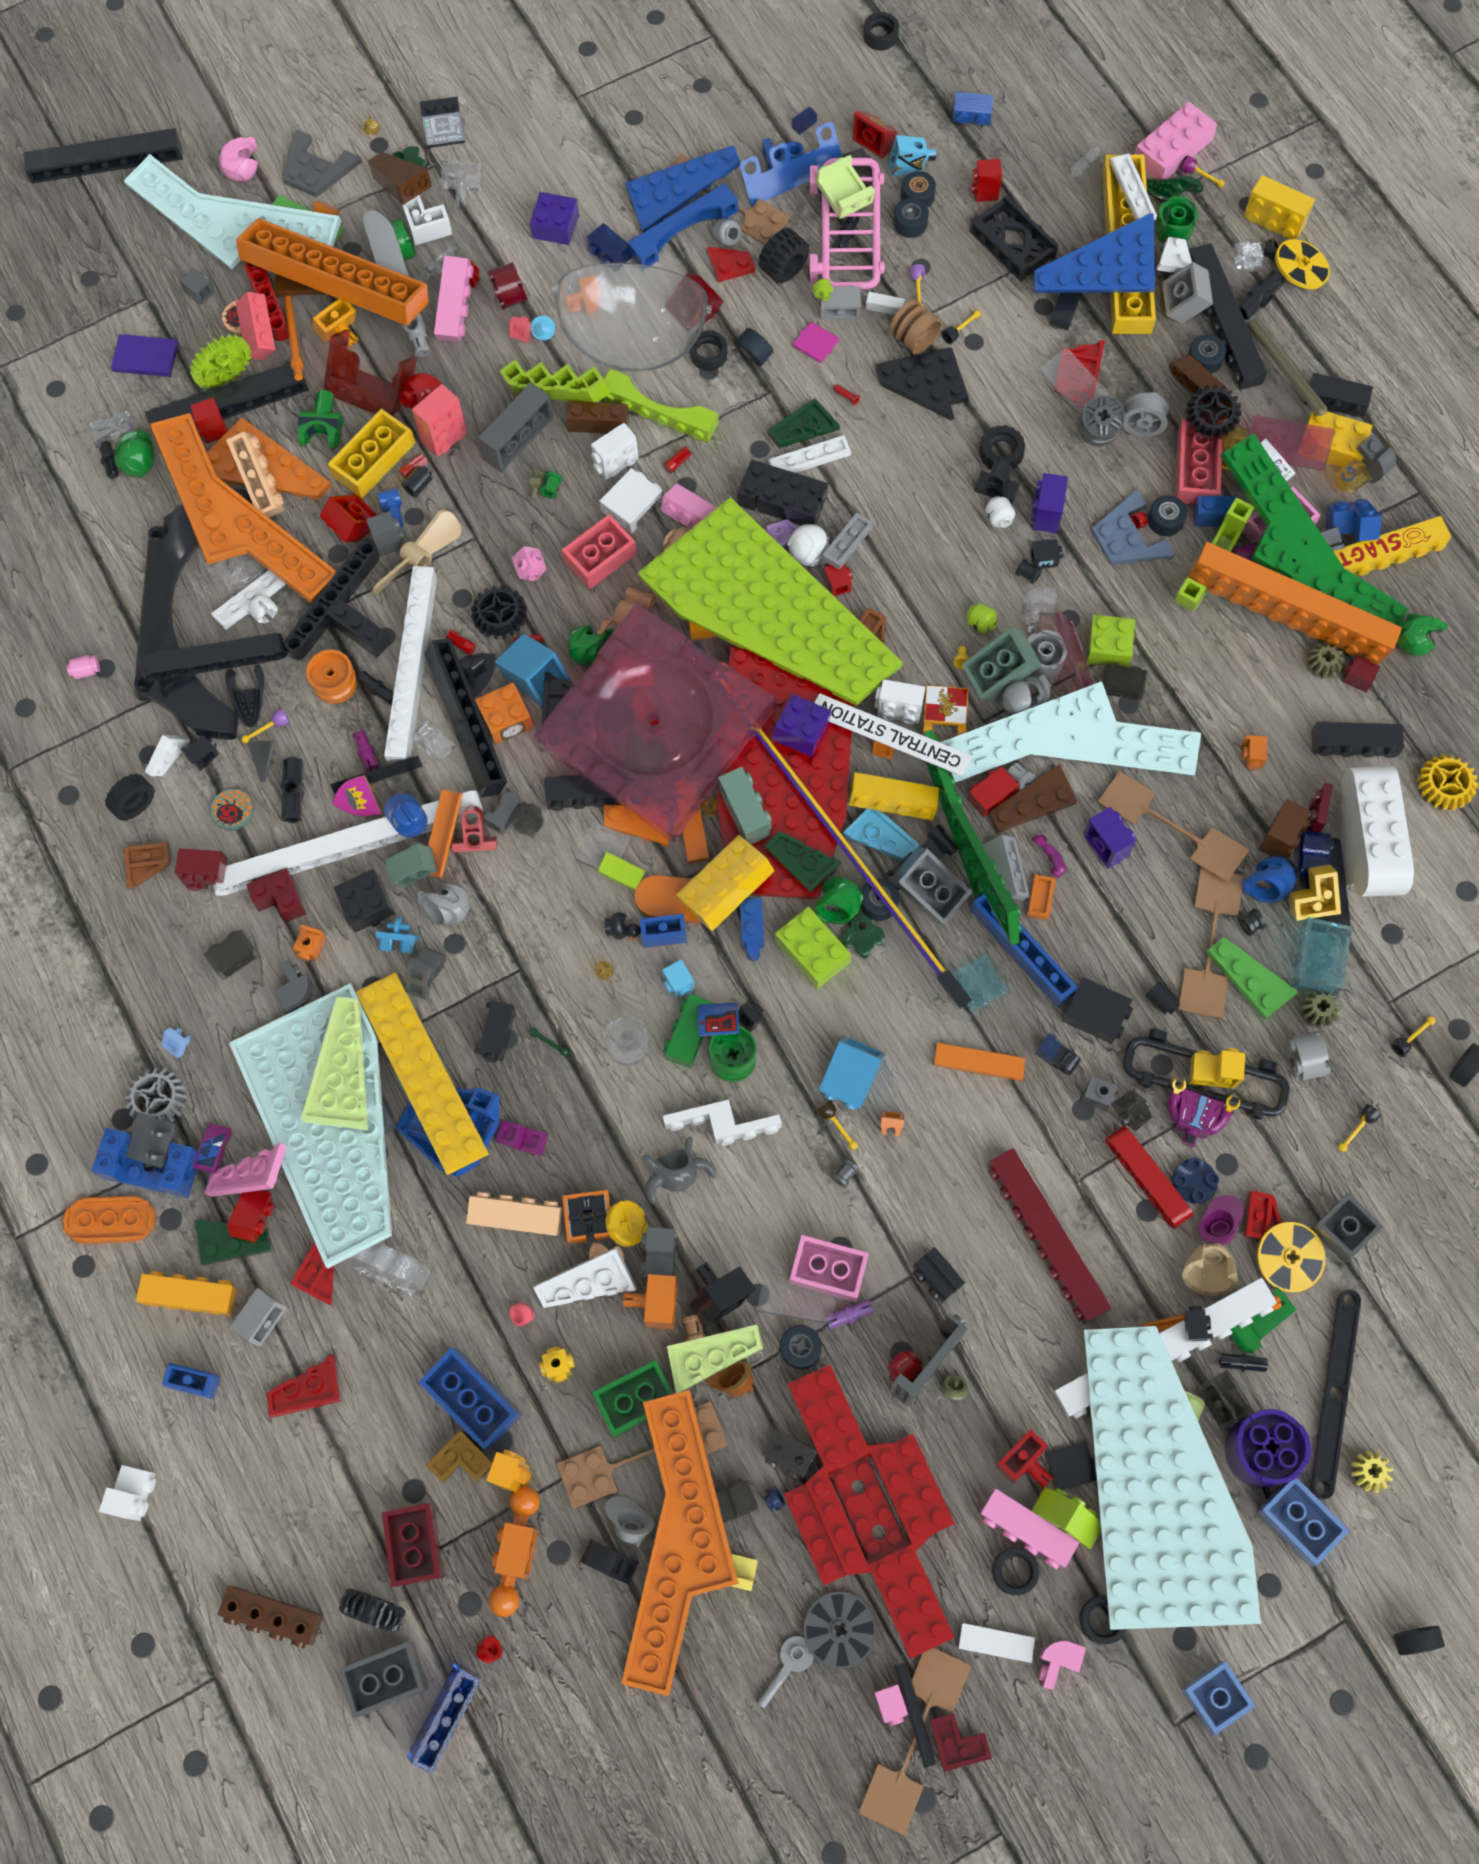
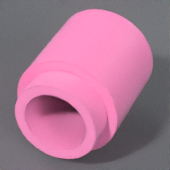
M89 654L69 659V664H67V671L70 677L73 676L75 679L96 675V672L101 671L96 655L91 656Z

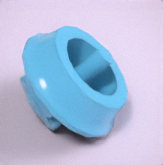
M541 315L532 321L531 332L536 339L548 340L554 335L555 324L550 317Z

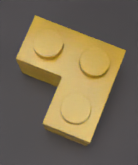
M1331 865L1308 868L1310 889L1293 891L1288 895L1291 915L1298 921L1341 914L1337 871Z
M1226 1048L1225 1051L1222 1050L1218 1055H1211L1210 1051H1197L1190 1060L1189 1084L1235 1089L1244 1080L1245 1053H1241L1235 1048Z

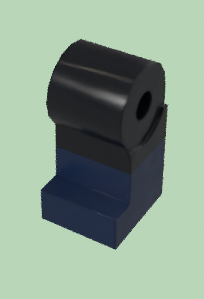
M1050 1033L1035 1053V1055L1055 1069L1067 1075H1071L1081 1061L1076 1053L1059 1043L1056 1037Z

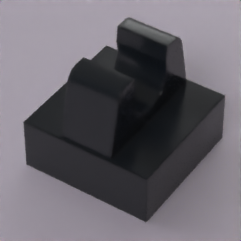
M745 1003L738 1010L739 1022L746 1030L752 1032L757 1028L761 1020L760 1013L764 1010L759 1004L750 1007L748 1003Z

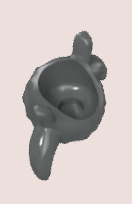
M692 1137L686 1138L685 1149L674 1151L655 1161L649 1155L642 1156L643 1161L654 1173L646 1183V1195L652 1204H655V1191L659 1186L673 1192L684 1191L695 1182L697 1170H704L712 1178L716 1177L715 1170L708 1160L701 1157H692Z

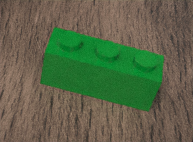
M689 994L687 1000L684 999L679 1010L682 1014L679 1020L675 1019L671 1032H674L671 1040L667 1039L663 1052H666V1060L690 1069L704 1036H699L698 1005L715 1004L692 994Z

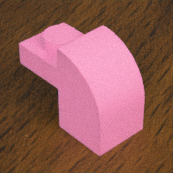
M1055 1641L1044 1647L1038 1657L1047 1661L1046 1666L1042 1665L1038 1680L1042 1681L1041 1687L1049 1690L1054 1689L1060 1666L1074 1672H1079L1086 1648L1068 1641Z

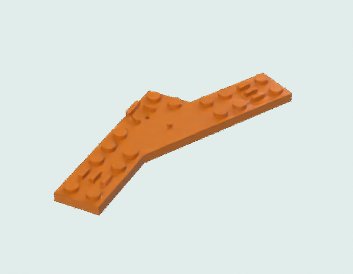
M190 413L151 423V431L207 565L248 553L311 604L337 571L216 476Z

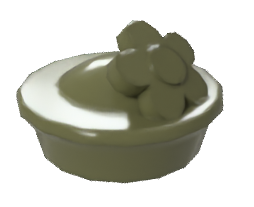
M949 1375L940 1383L942 1394L950 1400H963L969 1393L967 1382L961 1376Z

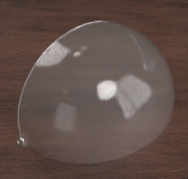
M601 263L587 265L567 272L560 278L557 285H552V293L556 294L557 314L561 326L570 341L583 354L597 363L623 371L654 370L669 365L681 358L697 341L702 331L707 313L711 314L712 305L707 303L708 297L705 290L695 281L673 271L641 264Z

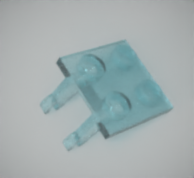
M986 954L952 973L972 999L966 1005L971 1013L981 1007H987L988 1003L1000 996H1006L1009 992V989Z

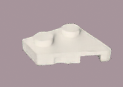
M1168 237L1164 243L1156 269L1177 273L1192 263L1186 240Z
M162 735L145 773L150 776H163L180 755L181 749L187 746L190 739L183 735Z

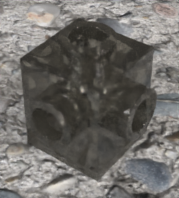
M525 801L520 806H517L512 812L515 830L533 838L535 833L544 824L541 808L534 803L528 804Z
M1131 1090L1127 1091L1113 1103L1118 1113V1121L1123 1126H1128L1135 1131L1152 1118L1149 1110L1150 1105L1147 1100Z

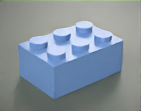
M1298 1478L1282 1484L1256 1511L1310 1567L1317 1566L1349 1532Z

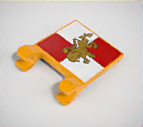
M926 685L923 736L924 732L932 730V724L957 726V736L966 733L968 688Z

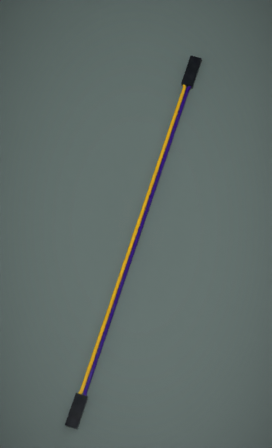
M696 641L686 648L706 677L712 678L931 965L937 973V980L958 1008L961 1009L970 1003L972 999L950 970H945L890 899L718 673L719 668L701 644Z

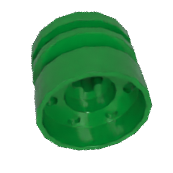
M739 1026L738 1034L713 1035L709 1045L711 1069L723 1081H742L749 1077L755 1069L757 1046L755 1038L750 1031ZM733 1055V1057L737 1059L733 1060L731 1057L729 1058V1056Z

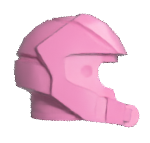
M253 137L236 138L222 146L219 166L222 173L230 180L247 182L255 175L258 162L249 158L251 153L258 147Z

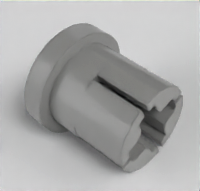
M1015 763L1007 771L1019 785L1018 789L1020 791L1031 784L1035 778L1033 772H1028L1019 763Z

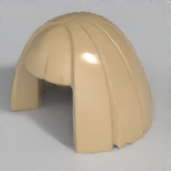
M1220 1243L1202 1244L1190 1254L1185 1262L1182 1272L1184 1283L1187 1287L1192 1288L1193 1291L1196 1290L1198 1294H1206V1296L1211 1297L1219 1296V1294L1223 1296L1230 1293V1290L1233 1291L1236 1285H1238V1272L1234 1259L1226 1247Z

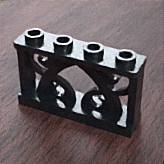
M1007 195L983 214L971 219L969 232L1020 282L1025 280L1027 275L1056 256L1058 249L1056 240L1050 237L1040 225H1037L1031 219L1028 213L1024 212ZM1004 212L1010 218H1006L1003 214L1002 221H999L997 215ZM991 219L994 220L993 223H990V224H987V225H986V223H987L988 221H990ZM1005 230L1023 232L1025 246L1023 247L1018 244L1007 245L1004 242L1006 237ZM1036 245H1039L1044 250V252L1041 254H1035L1030 250L1034 252L1040 251V248L1036 247ZM1028 256L1033 259L1028 264L1025 263Z

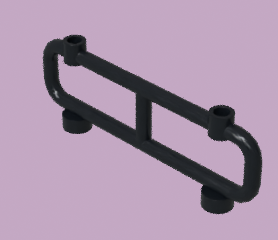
M1151 1028L1148 1037L1139 1036L1133 1038L1128 1043L1123 1059V1067L1130 1077L1139 1080L1138 1085L1143 1088L1151 1089L1152 1084L1173 1090L1170 1079L1155 1076L1153 1073L1146 1071L1141 1072L1133 1068L1132 1061L1136 1047L1144 1045L1190 1059L1197 1051L1166 1043L1167 1032ZM1260 1059L1258 1068L1245 1065L1244 1074L1276 1082L1281 1088L1278 1104L1274 1108L1266 1107L1261 1103H1251L1240 1099L1241 1102L1238 1108L1250 1111L1249 1117L1262 1120L1263 1115L1269 1117L1278 1116L1284 1112L1287 1106L1290 1086L1283 1076L1276 1073L1277 1063L1274 1061ZM1177 1081L1175 1083L1176 1086H1180L1182 1084ZM1186 1084V1090L1224 1102L1226 1105L1228 1096L1209 1091V1086L1199 1085L1198 1088ZM1232 1097L1229 1102L1235 1105L1239 1099Z

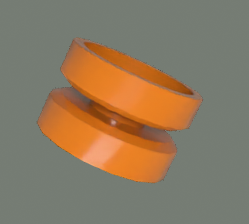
M332 649L324 650L315 654L308 662L306 668L307 680L313 692L321 701L330 704L342 703L355 693L358 684L357 675L349 658L342 652Z

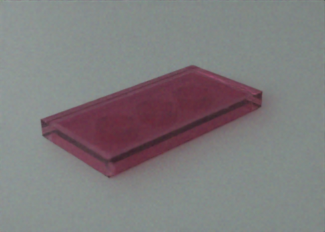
M1254 415L1248 437L1255 434L1260 443L1267 439L1288 465L1324 471L1336 430Z

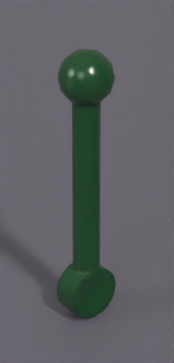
M536 1028L530 1029L531 1037H538L560 1051L562 1056L569 1054L567 1048H562L539 1034Z

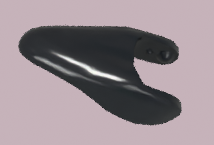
M255 665L254 668L258 681L256 689L238 690L235 679L236 672L233 669H228L225 676L229 695L246 727L256 726L260 717L265 684L264 673L260 665Z

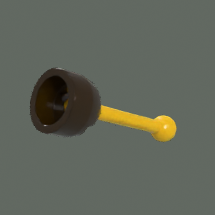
M831 1100L816 1110L823 1119H831L848 1141L851 1150H855L858 1147L857 1142L852 1141L835 1118L836 1107Z

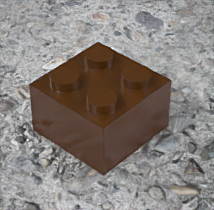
M1286 799L1258 850L1269 856L1284 858L1287 855L1290 857L1310 822V819L1307 817L1311 811Z

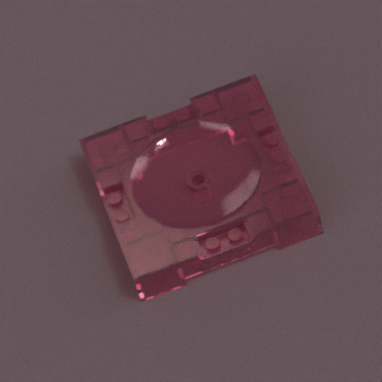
M636 602L599 650V656L577 685L568 690L535 733L533 739L542 750L569 769L577 772L674 843L698 812L699 805L718 782V777L724 774L746 743L754 738L775 710L776 703L774 696L723 661L719 662L690 642L688 637ZM653 720H660L658 725H650Z

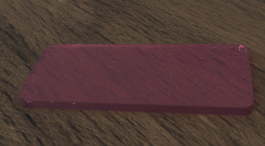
M1058 611L1055 613L1079 685L1081 689L1094 684L1074 624L1071 619Z

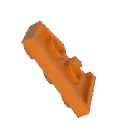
M668 805L604 806V829L628 836L633 835L648 842L660 843L662 846L669 848Z

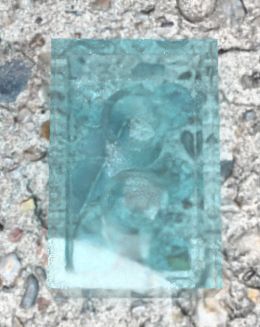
M1311 917L1306 919L1301 927L1292 987L1314 992L1322 989L1324 994L1331 992V996H1337L1343 989L1352 933L1351 926Z

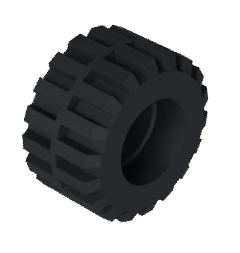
M784 228L775 233L765 244L758 259V266L777 284H783L793 278L804 266L809 256L810 246L793 229Z

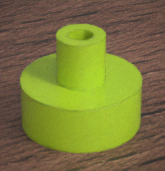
M821 279L812 286V291L816 298H822L824 301L830 299L833 286L829 279Z

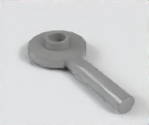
M794 1636L788 1638L783 1643L780 1649V1658L783 1666L757 1701V1704L763 1709L766 1708L791 1671L801 1672L812 1664L814 1657L808 1650L803 1637Z

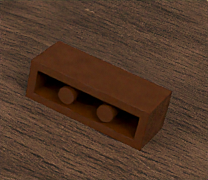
M568 401L566 413L568 432L607 434L623 423L629 428L628 404Z

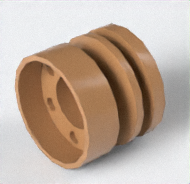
M913 299L903 305L896 313L889 326V333L896 337L899 342H904V346L913 354L918 355L923 353L935 341L941 330L942 321L932 312H927L926 307L922 306L918 300Z

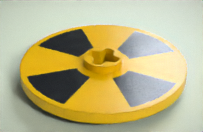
M1290 239L1284 241L1275 253V261L1279 271L1288 281L1298 287L1317 289L1322 287L1329 278L1330 268L1325 256L1308 242Z
M1283 1222L1274 1225L1262 1236L1257 1248V1264L1262 1276L1271 1286L1276 1289L1279 1287L1281 1291L1300 1292L1313 1286L1322 1275L1325 1266V1251L1320 1238L1309 1227L1296 1222ZM1292 1253V1255H1295V1260L1290 1261V1259H1287V1254Z

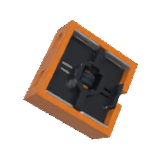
M608 1190L562 1196L567 1242L569 1244L588 1242L587 1238L594 1237L596 1241L612 1239L606 1229L605 1221L607 1211L611 1207Z

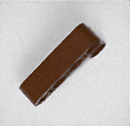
M1189 354L1169 364L1172 376L1191 394H1197L1199 388L1204 390L1206 385H1209L1211 389L1215 384H1217L1218 389L1224 386ZM1211 400L1203 401L1202 404H1210ZM1212 407L1211 410H1212V412H1213L1212 414H1213V419H1214L1215 414H1214L1213 407ZM1224 418V420H1218L1217 422H1224L1229 418Z

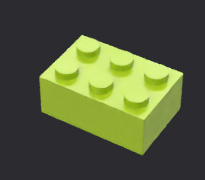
M809 906L775 933L776 944L816 989H819L851 963L852 954Z

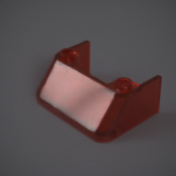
M345 329L332 335L325 372L324 389L333 393L334 398L377 414L382 408L391 416H394L402 405L399 397L400 392L404 391L406 381L415 373L417 356L413 355L399 362L398 372L394 375L391 383L359 370L360 360L358 355L347 349L350 330Z

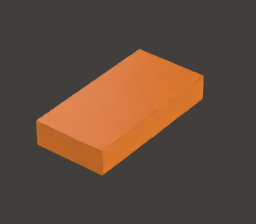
M1034 874L1026 917L1048 921L1056 878Z

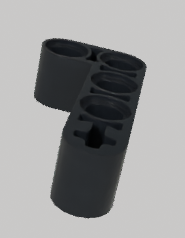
M1060 293L1049 325L1069 331L1082 293Z

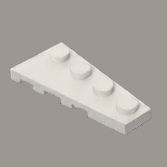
M617 1247L546 1279L533 1287L543 1308L572 1303L582 1299L588 1300L598 1296H609L619 1292L637 1290V1286Z

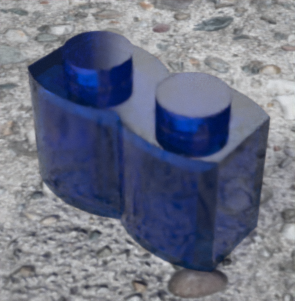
M1304 831L1302 833L1299 843L1298 876L1309 878L1308 868L1323 865H1331L1333 867V861H1330V853H1333L1334 840H1331V834Z

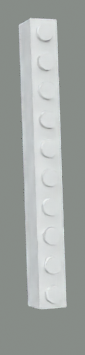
M413 566L384 754L388 765L411 758L426 660L424 654L428 646L437 585L434 567Z
M1263 1278L1204 1309L1206 1315H1210L1211 1330H1207L1208 1334H1213V1338L1218 1336L1221 1340L1231 1335V1329L1239 1325L1240 1328L1251 1324L1253 1322L1251 1318L1257 1314L1264 1317L1274 1311L1272 1306L1277 1302ZM1184 1320L1160 1333L1171 1361L1177 1359L1178 1362H1181L1191 1356L1190 1351L1198 1348L1201 1351L1212 1345L1210 1341L1187 1342ZM1087 1373L1054 1391L1068 1418L1074 1416L1077 1419L1088 1413L1086 1408L1090 1406Z

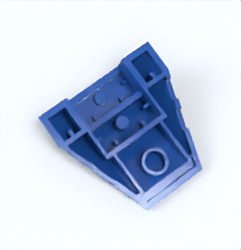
M455 1088L487 1149L499 1125V1095L482 1088ZM409 1102L396 1128L440 1171L445 1172L411 1102ZM481 1159L451 1173L450 1175L460 1177L464 1173L479 1165Z

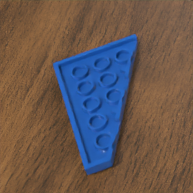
M1154 213L1147 214L1034 270V293L1154 292Z

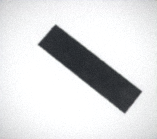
M417 755L332 783L330 786L334 794H336L341 785L357 776L365 775L368 783H374L423 766Z

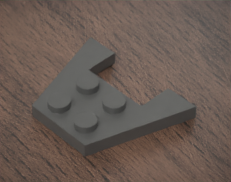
M295 129L282 177L284 184L318 197L362 163L360 156L346 150L343 151L335 164L305 152L313 141L312 136Z

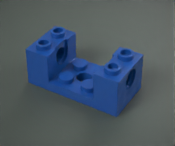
M105 1128L91 1172L105 1180L189 1198L198 1170L193 1167L198 1151L193 1147L171 1142L167 1152L165 1167H156L153 1171L147 1172L146 1163L126 1157L131 1135L127 1132Z

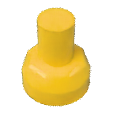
M965 646L958 648V655L954 658L953 664L958 669H964L962 664L969 659V656L966 655Z

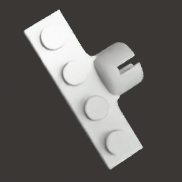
M268 570L212 612L211 615L224 630H227L248 614L252 615L259 623H269L270 621L265 615L268 614L274 619L278 611L277 606L270 597L286 584Z

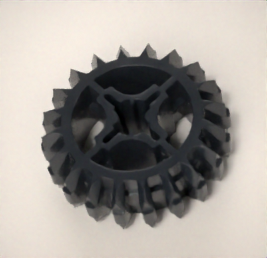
M1217 384L1212 389L1209 385H1206L1204 390L1199 388L1197 394L1193 393L1191 400H1188L1186 404L1188 406L1185 409V414H1187L1186 422H1191L1189 429L1196 428L1194 434L1196 435L1201 432L1202 439L1209 435L1210 441L1213 440L1214 435L1218 440L1222 438V434L1227 437L1230 431L1233 432L1235 430V425H1238L1240 422L1238 417L1241 416L1242 411L1238 410L1241 407V403L1236 402L1238 397H1231L1232 390L1225 392V385L1221 389H1218ZM1211 400L1210 404L1203 405L1202 407L1198 406L1203 401ZM1212 407H1213V411H1214V414H1215L1214 419H1213V414H1212L1213 412H1212V410H1211ZM1229 418L1225 423L1216 425L1218 420Z
M501 584L499 589H496L494 585L490 591L485 588V594L478 592V599H474V606H471V618L474 621L475 628H478L481 634L485 633L488 638L493 635L494 639L497 640L501 635L503 639L506 638V634L513 636L514 630L520 632V626H524V619L527 618V607L524 603V598L519 596L517 590L513 592L510 586L505 590ZM498 607H499V609H500V616H501V617H499V616H498V613H497V612H498V609H497Z
M351 1588L346 1589L339 1606L342 1614L390 1632H397L406 1612L399 1605Z

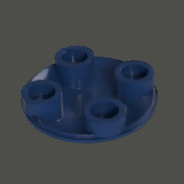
M1193 1157L1181 1162L1175 1168L1172 1182L1174 1188L1185 1201L1201 1204L1214 1196L1219 1183V1177L1209 1164Z

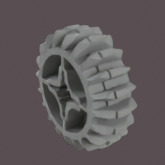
M154 1068L153 1073L146 1069L145 1076L140 1073L137 1075L139 1078L137 1082L131 1080V1083L134 1085L133 1088H126L130 1095L124 1097L129 1102L125 1107L127 1110H131L129 1115L132 1118H135L137 1113H142L174 1122L173 1116L175 1114L181 1116V1112L178 1109L186 1108V1105L181 1102L187 1099V1096L183 1094L186 1091V1087L181 1085L183 1081L180 1078H176L177 1075L174 1072L169 1073L167 1069L160 1071L159 1068ZM167 1083L172 1090L171 1098L166 1096L167 1089L165 1087ZM153 1084V1086L150 1089H146L148 1086ZM141 1098H144L146 1100L145 1107L147 1109L145 1113L142 1111L140 1106ZM167 1106L164 1110L158 1112L162 1107Z

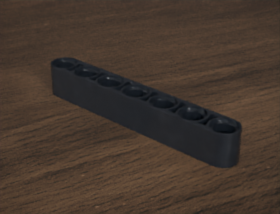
M365 539L357 545L286 637L284 644L292 659L301 660L309 653L330 625L326 611L339 598L347 603L377 564L379 553L372 540ZM300 645L298 648L292 649L294 646Z
M273 633L149 653L141 656L138 661L144 680L150 682L277 661L285 658L288 652L282 634Z

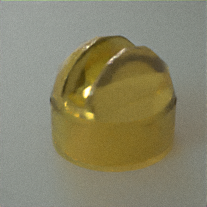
M369 117L363 125L364 131L368 135H375L381 128L375 120Z
M706 798L701 804L702 813L708 817L714 816L718 812L717 801L713 798ZM708 803H711V810H707Z
M600 961L595 966L594 971L600 980H607L613 975L614 968L610 963Z

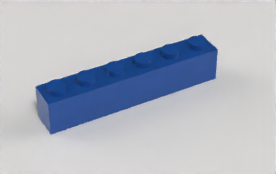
M982 894L973 901L970 911L1057 1008L1075 994L1078 986L1021 923L1020 943L1011 945L985 895Z

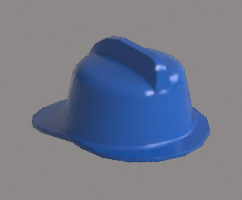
M397 794L386 802L384 806L386 818L400 835L416 837L425 830L427 826L426 813L411 795Z

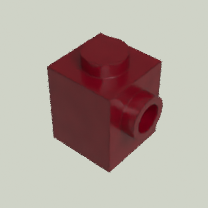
M1357 656L1353 663L1348 662L1343 672L1346 674L1343 682L1367 693L1380 666L1371 663L1366 658Z

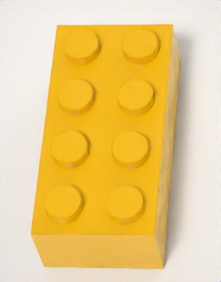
M381 408L327 464L332 477L363 499L415 445L412 430Z
M738 835L676 896L691 914L713 931L774 872V869L763 854Z

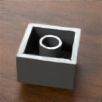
M1348 1193L1311 1230L1345 1263L1353 1258L1383 1226Z

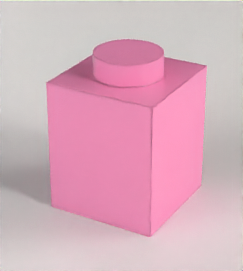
M895 1684L875 1691L874 1695L883 1722H889L890 1726L904 1722L903 1716L908 1715L899 1685Z

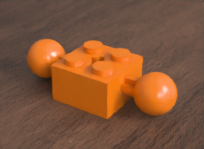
M520 1486L517 1493H511L509 1505L515 1514L513 1524L505 1523L504 1528L500 1527L497 1542L500 1543L499 1553H494L492 1567L495 1568L494 1573L502 1574L500 1585L491 1591L488 1599L490 1610L498 1617L511 1616L519 1607V1594L514 1588L516 1577L529 1579L538 1530L527 1527L529 1516L533 1515L540 1505L539 1494L531 1486Z

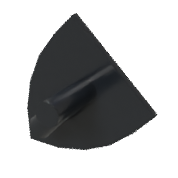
M474 654L459 660L473 697L479 694L490 681L495 668V654Z

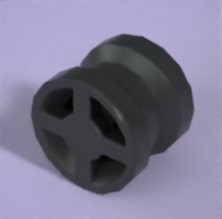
M1252 909L1248 915H1242L1238 918L1241 929L1248 936H1252L1256 930H1262L1266 927L1265 919L1257 909Z

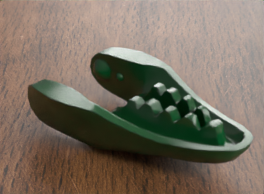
M1178 176L1168 179H1146L1147 193L1163 203L1168 201V198L1180 196L1185 191L1200 193L1204 189L1203 183L1200 180L1189 176Z

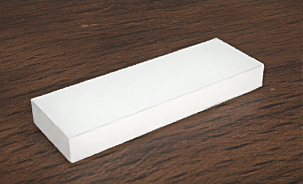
M962 1623L958 1649L1032 1663L1035 1637Z

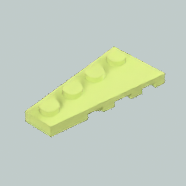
M759 1325L667 1346L676 1393H680L762 1350L763 1344Z

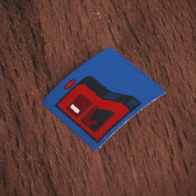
M738 1003L698 1005L699 1036L738 1034Z

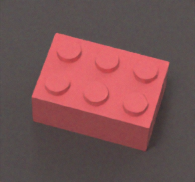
M443 384L412 409L422 444L437 457L446 453L455 442L463 439L467 433L459 398Z
M610 514L561 550L564 563L589 590L637 554L636 541Z

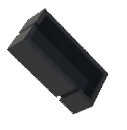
M751 459L737 493L738 505L755 511L757 497L759 498V513L782 520L787 519L791 523L801 526L805 524L816 525L820 511H822L828 496V483Z

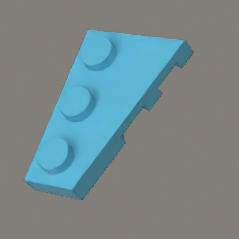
M866 809L843 832L844 837L900 861L917 847H920L918 842L884 813L872 809Z

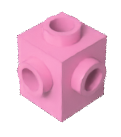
M523 546L512 557L519 579L535 581L547 570L541 552L537 548Z

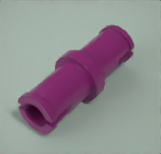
M364 730L357 731L359 737L355 732L352 736L358 748V756L362 758L366 772L373 770V766L375 769L379 768L373 754L374 748L369 744L366 732Z

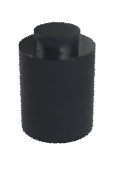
M416 466L401 483V486L410 496L417 498L432 481V473L425 466Z
M1161 981L1145 996L1164 1015L1167 1013L1172 1015L1180 1007L1178 1003L1180 998Z

